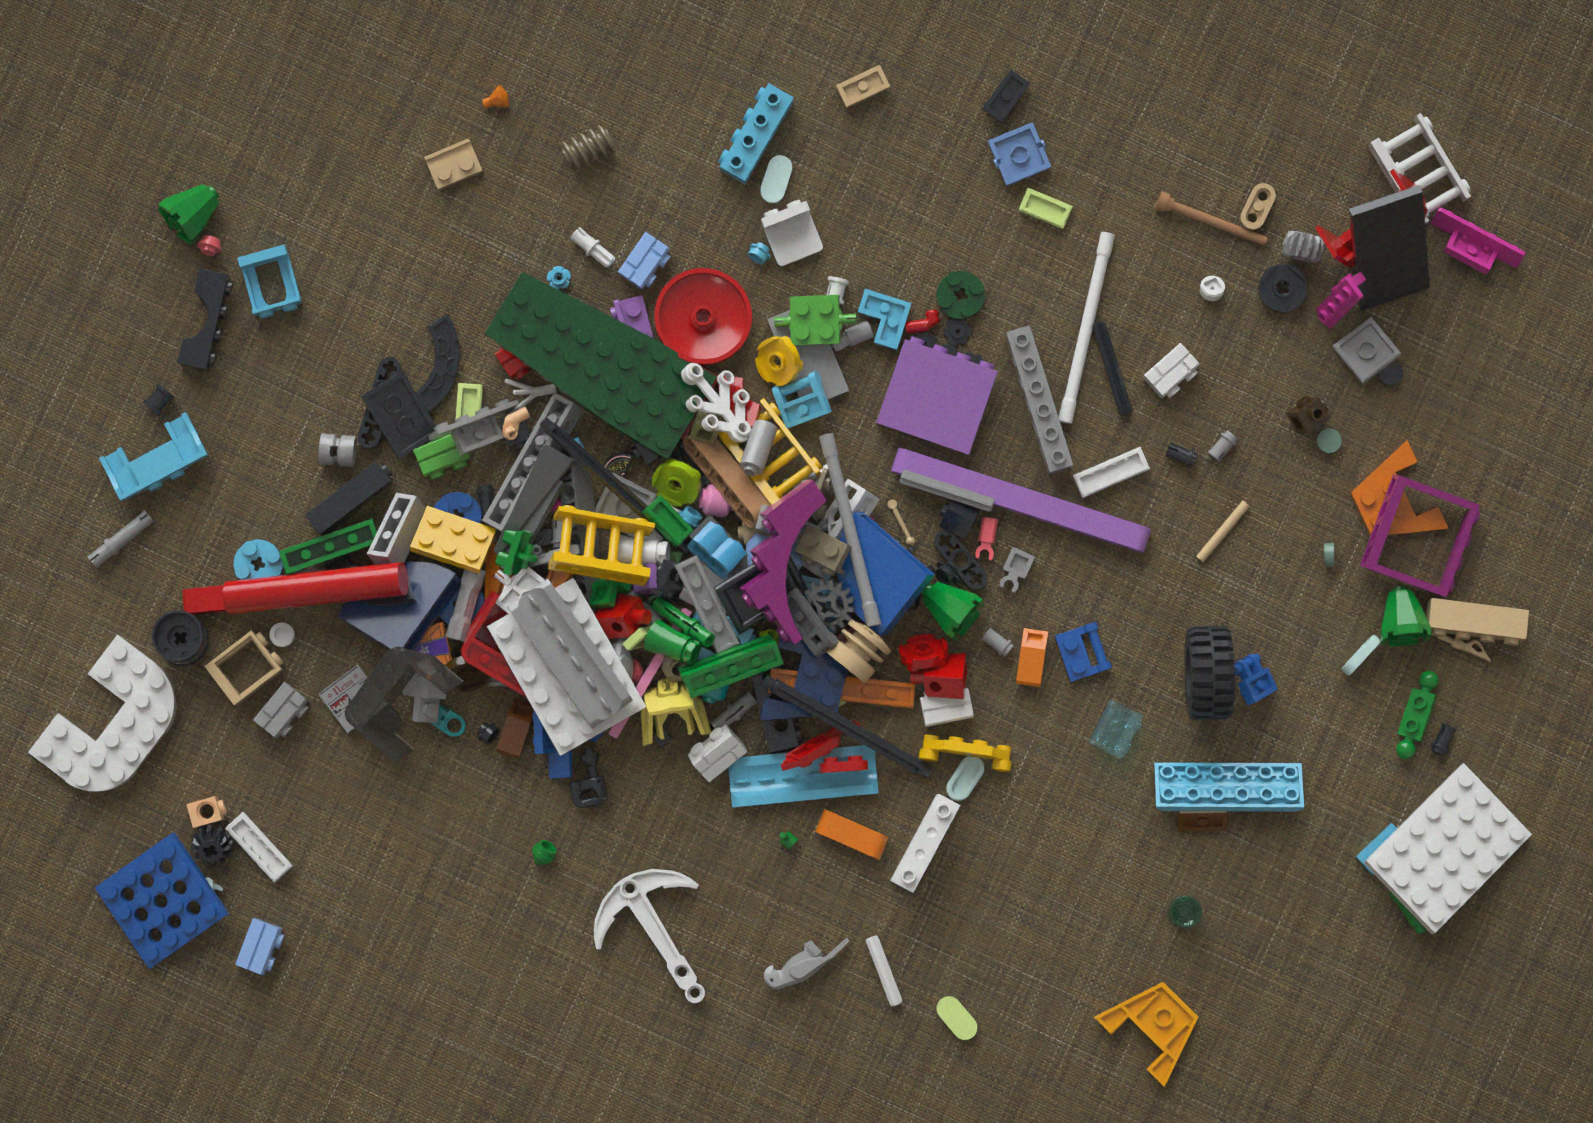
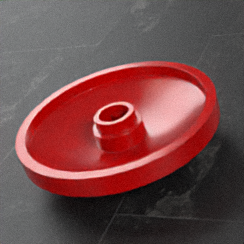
M696 268L678 274L664 286L655 305L654 323L661 343L677 352L679 358L699 364L700 366L721 363L740 350L750 332L752 310L746 292L735 279L715 269Z

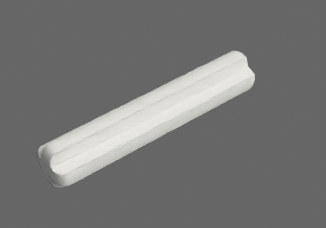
M878 936L867 938L866 943L890 1006L899 1005L902 1003V998Z

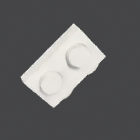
M796 200L787 204V209L779 212L778 209H773L764 213L765 217L761 219V224L779 266L788 265L822 251L823 245L810 215L807 201L801 203L800 200Z

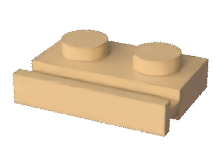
M469 138L424 157L438 191L483 172Z

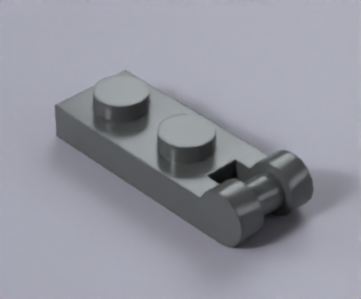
M798 588L787 594V603L793 622L811 652L816 657H821L826 653L828 647L832 648L838 643L837 637L832 632H829ZM816 635L820 637V642L815 638Z

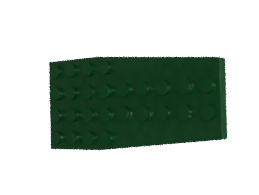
M524 272L520 274L484 333L486 337L494 340L506 352L509 351L520 359L521 363L539 373L543 379L557 386L565 395H569L579 402L580 406L602 422L664 460L669 458L696 413L688 410L686 401L693 395L701 397L702 400L705 398V394L696 384L689 385L683 381L681 372L691 362L679 358L677 352L656 339ZM703 369V377L712 386L717 377Z

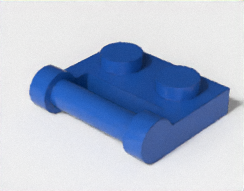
M1097 622L1055 635L1070 682L1112 668L1111 662L1107 661L1097 629H1099ZM1088 633L1098 665L1093 667L1090 664L1081 635Z

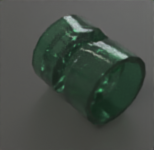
M1186 895L1177 896L1169 903L1167 914L1174 925L1188 928L1200 921L1202 907L1193 897Z

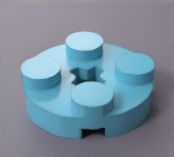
M258 539L245 542L238 549L234 558L236 576L240 580L280 576L283 572V564L278 549L275 545L265 540ZM261 557L265 567L255 571V566L252 565V562Z

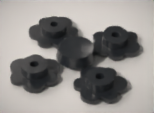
M950 319L947 322V329L944 330V335L948 337L949 344L941 345L948 349L947 354L957 355V349L954 346L958 345L959 342L965 344L968 340L967 337L972 334V328L966 325L965 320L957 321ZM927 331L918 332L917 336H913L924 340L927 347L933 348L934 344H936L935 335H929ZM972 352L965 354L971 357L970 362L980 364V361H983L980 355H973Z

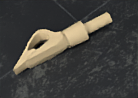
M1437 636L1438 639L1451 644L1450 647L1463 650L1491 662L1482 644L1476 639L1465 642L1455 637ZM1477 644L1481 651L1477 652L1472 648V645Z

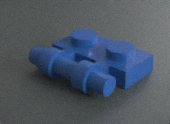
M1249 654L1243 660H1238L1234 663L1235 676H1240L1242 680L1237 683L1240 688V694L1245 699L1247 705L1257 702L1278 689L1268 667L1262 668L1259 654Z

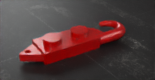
M851 721V722L856 723L857 725L861 726V724H859L858 722ZM832 728L825 733L818 734L785 754L786 759L781 764L782 771L795 767H808L819 757L830 754L832 749L839 746L842 732Z

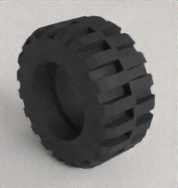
M1192 626L1186 630L1184 646V679L1188 715L1193 720L1228 719L1233 715L1235 700V667L1231 630L1226 626Z

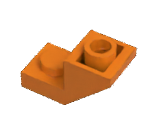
M1024 628L1016 684L1040 687L1048 631Z

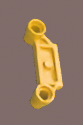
M924 735L923 747L919 751L918 759L938 762L939 752L992 759V770L1011 772L1012 762L1010 761L1012 747L997 745V748H994L993 746H988V742L973 740L972 744L963 742L964 739L960 737L938 740V736Z

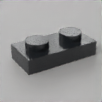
M1010 70L982 110L1002 124L1031 83L1013 70Z

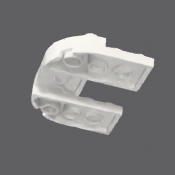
M119 635L114 638L88 673V675L125 702L100 737L95 741L58 713L28 752L63 778L65 782L81 790L107 791L118 788L128 782L137 773L138 768L162 736L168 732L176 714L175 688L168 674L153 660Z

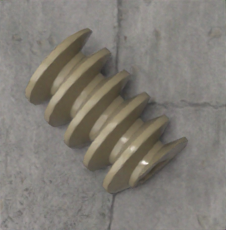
M597 125V134L591 129L588 130V138L580 133L579 142L571 137V146L564 141L561 142L562 151L571 170L572 163L578 168L581 167V159L589 164L590 155L598 160V151H601L605 156L608 155L607 147H610L614 152L616 151L607 129L604 130L600 125Z

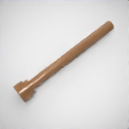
M1161 191L1154 209L1164 213V211L1169 212L1171 210L1263 246L1268 241V237L1175 202L1174 198L1170 197V194Z

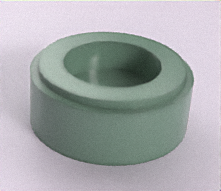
M1334 429L1321 431L1316 439L1319 450L1327 454L1337 451L1342 443L1340 434Z
M1334 543L1324 544L1325 567H1334Z

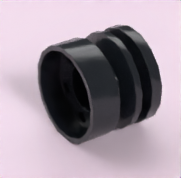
M174 610L167 612L158 618L153 626L151 638L154 648L160 656L174 665L188 666L195 664L204 657L208 650L209 635L206 627L195 616L186 611ZM180 635L187 640L185 644L180 643L178 639Z

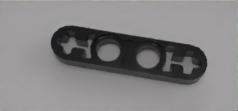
M386 357L381 360L372 388L385 381L380 380V376L386 378L387 375L384 365L394 362L393 366L397 368L396 372L392 371L389 378L401 371V364L396 358ZM366 407L358 433V441L362 447L374 449L379 445L382 433L380 429L376 430L374 428L372 435L376 440L375 442L370 441L369 445L366 444L363 435H368L370 427H365L366 423L377 426L376 422L370 419V412Z

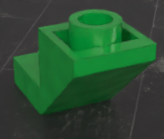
M599 578L593 583L589 606L594 609L614 607L616 594L630 592L631 584Z

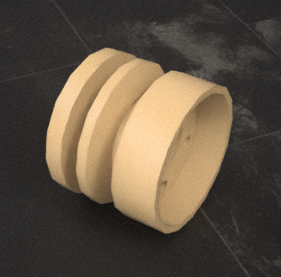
M850 619L847 624L855 630L853 635L843 628L841 632L848 641L844 644L838 640L835 646L827 648L826 653L866 683L875 672L874 668L868 663L872 658L882 663L884 660L876 654L878 649L887 656L891 650L884 643L883 639L870 628Z

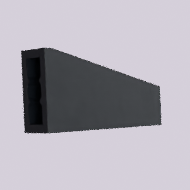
M375 461L306 513L305 517L320 535L324 536L332 533L393 483L389 478L393 475L384 463L380 466Z

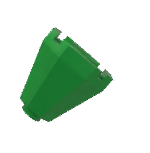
M202 184L165 198L158 204V211L171 230L174 227L179 232L176 235L191 246L198 240L219 206V194L212 186L207 187Z
M936 582L934 585L929 584L922 594L924 596L923 603L947 637L954 642L959 640L956 635L964 636L980 615V612L977 611L978 607L983 608L985 605L984 601L976 594L940 582Z
M1406 586L1392 588V591L1387 594L1379 634L1380 645H1385L1386 641H1388L1390 647L1412 646L1419 644L1418 639L1423 638L1424 642L1429 641L1432 635L1431 626L1413 590L1407 589Z

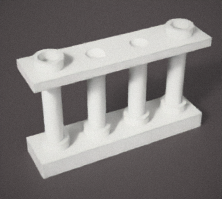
M1420 113L1413 119L1416 126L1387 143L1377 138L1368 145V148L1395 193L1401 189L1390 173L1392 169L1404 175V171L1431 155H1435L1441 167L1414 183L1423 189L1447 175L1454 188L1426 203L1428 212L1425 224L1429 222L1427 217L1430 212L1458 196L1465 202L1471 197L1469 194L1471 189L1465 179H1460L1431 131L1433 130V125L1427 117H1423ZM1422 133L1429 146L1400 163H1394L1390 156L1392 154L1391 151Z
M936 794L890 881L914 893L960 807L959 804L940 794Z

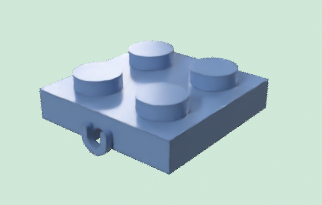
M1033 122L988 140V145L994 157L993 162L996 165V169H999L1006 186L1051 168L1044 150L1046 149L1043 140H1040Z

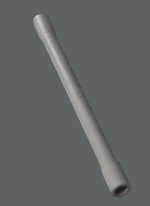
M833 433L819 436L824 458L827 462L848 545L852 546L849 553L862 600L867 627L880 625L881 620L866 570L838 459Z

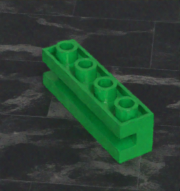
M771 634L698 660L691 665H684L678 669L686 692L690 698H694L783 664L776 641L772 638Z

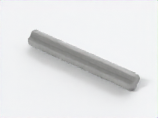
M903 470L900 477L901 484L990 512L994 505V498L908 470Z

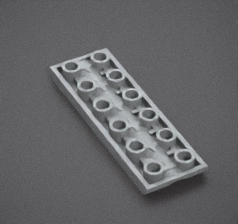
M548 579L507 607L592 729L633 701Z

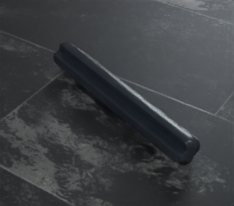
M1099 322L1093 325V330L1120 416L1128 415L1132 412V408L1105 322Z

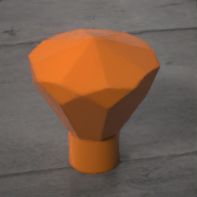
M498 85L489 97L482 99V103L485 108L491 106L506 108L509 107V97L505 89Z

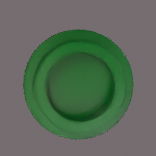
M541 840L532 849L536 865L551 863L556 858L557 849L547 840Z

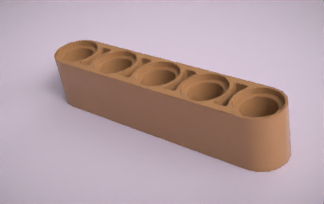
M690 435L684 437L683 445L689 456L744 524L749 528L756 527L761 505L771 506L769 501L743 472L739 464L717 438L714 444L710 445L691 439Z

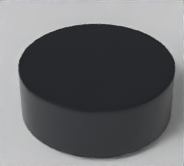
M1395 361L1378 373L1381 383L1387 386L1396 385L1403 377V369Z

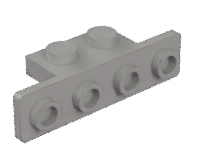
M506 399L495 405L496 408L491 410L488 407H484L476 411L475 416L469 417L466 414L455 419V423L448 425L447 422L434 427L435 431L428 437L432 441L451 434L460 456L504 439L505 437L496 416L513 410L520 403L518 399L512 402Z

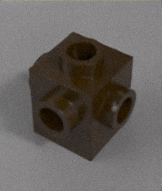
M1305 396L1296 401V406L1286 412L1297 434L1317 432L1324 427L1323 423L1330 419L1327 412L1328 408L1319 397L1309 398V396Z

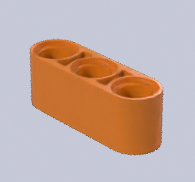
M824 809L815 832L878 860L881 859L890 838Z

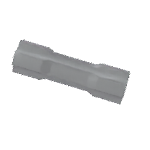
M464 569L460 591L446 637L464 642L471 626L472 616L486 571L481 570L480 574Z

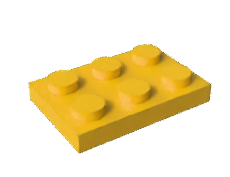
M427 506L410 545V551L480 574L495 538L496 529Z

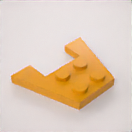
M1161 982L1094 1016V1018L1112 1035L1129 1017L1163 1051L1146 1070L1165 1087L1198 1016L1164 982Z

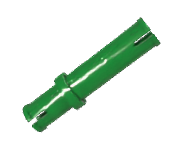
M658 597L653 602L652 609L683 630L685 635L693 637L706 648L713 644L715 634L701 626L700 621L695 618L691 619L662 597Z

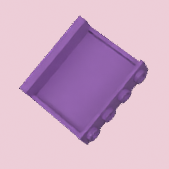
M911 336L910 341L905 339L876 423L969 455L998 371L993 370L994 364L982 360L980 364L970 362L971 357L959 352H957L956 356L947 354L948 349L936 344H934L933 348L924 346V340Z

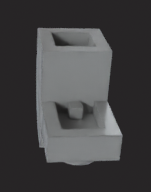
M405 670L403 695L414 696L412 721L438 723L440 699H446V689L443 680L436 673Z

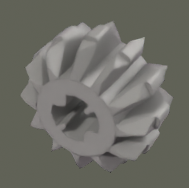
M1288 232L1282 245V253L1302 262H1319L1324 252L1323 240L1319 236L1305 232Z

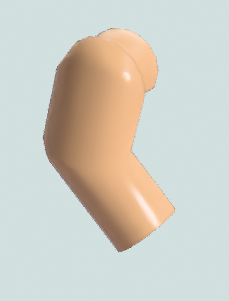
M526 407L505 417L502 433L506 439L514 440L518 436L520 422L530 418Z

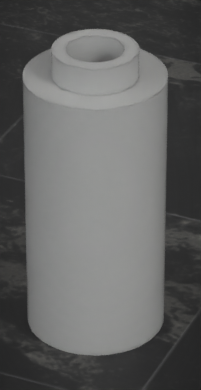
M765 420L754 421L739 464L746 475L756 476L763 473L777 432V427L771 422Z

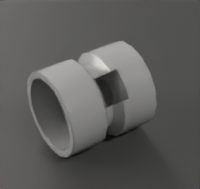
M322 433L319 442V465L333 466L337 462L341 467L354 468L357 450L356 436L342 435L340 438H337L335 434ZM334 446H338L337 454H333Z

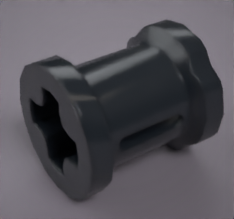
M157 383V389L148 400L144 399L143 403L160 416L162 408L170 399L173 400L175 396Z

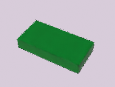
M661 495L656 497L642 511L650 522L655 523V527L675 548L694 531Z

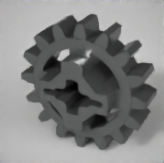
M821 578L819 585L813 582L811 584L812 590L806 589L804 594L808 597H805V599L812 608L813 604L816 606L817 615L826 628L830 626L832 631H836L837 624L843 628L846 625L845 620L850 621L852 615L848 612L855 610V606L850 605L855 600V597H848L847 594L851 589H843V581L836 585L834 584V578H831L829 583H826L825 579ZM821 590H832L828 593L821 592ZM839 595L841 596L844 605L840 604ZM827 601L832 602L829 609L825 607ZM833 616V617H835L836 619L827 620V619H825V618H826V617Z

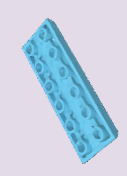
M865 745L834 748L830 754L819 757L810 766L805 768L795 767L782 771L781 764L786 759L785 754L787 753L741 757L728 767L732 807L879 793L875 751ZM862 755L863 760H868V770L819 773V763H823V758L838 757V762L848 761V756Z
M1154 763L1156 809L1160 811L1297 812L1304 809L1302 763Z

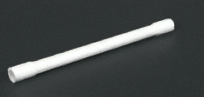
M1101 232L1096 262L1067 388L1058 417L1060 422L1072 424L1077 394L1108 259L1111 256L1115 235L1108 232Z

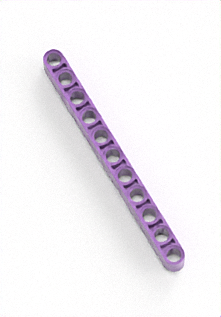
M898 448L891 468V472L901 475L903 470H908L994 498V506L1137 552H1145L1151 529L906 449Z

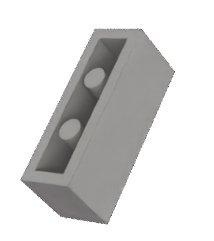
M401 493L395 494L367 552V555L375 565L405 562L410 551V545L426 510L417 496Z

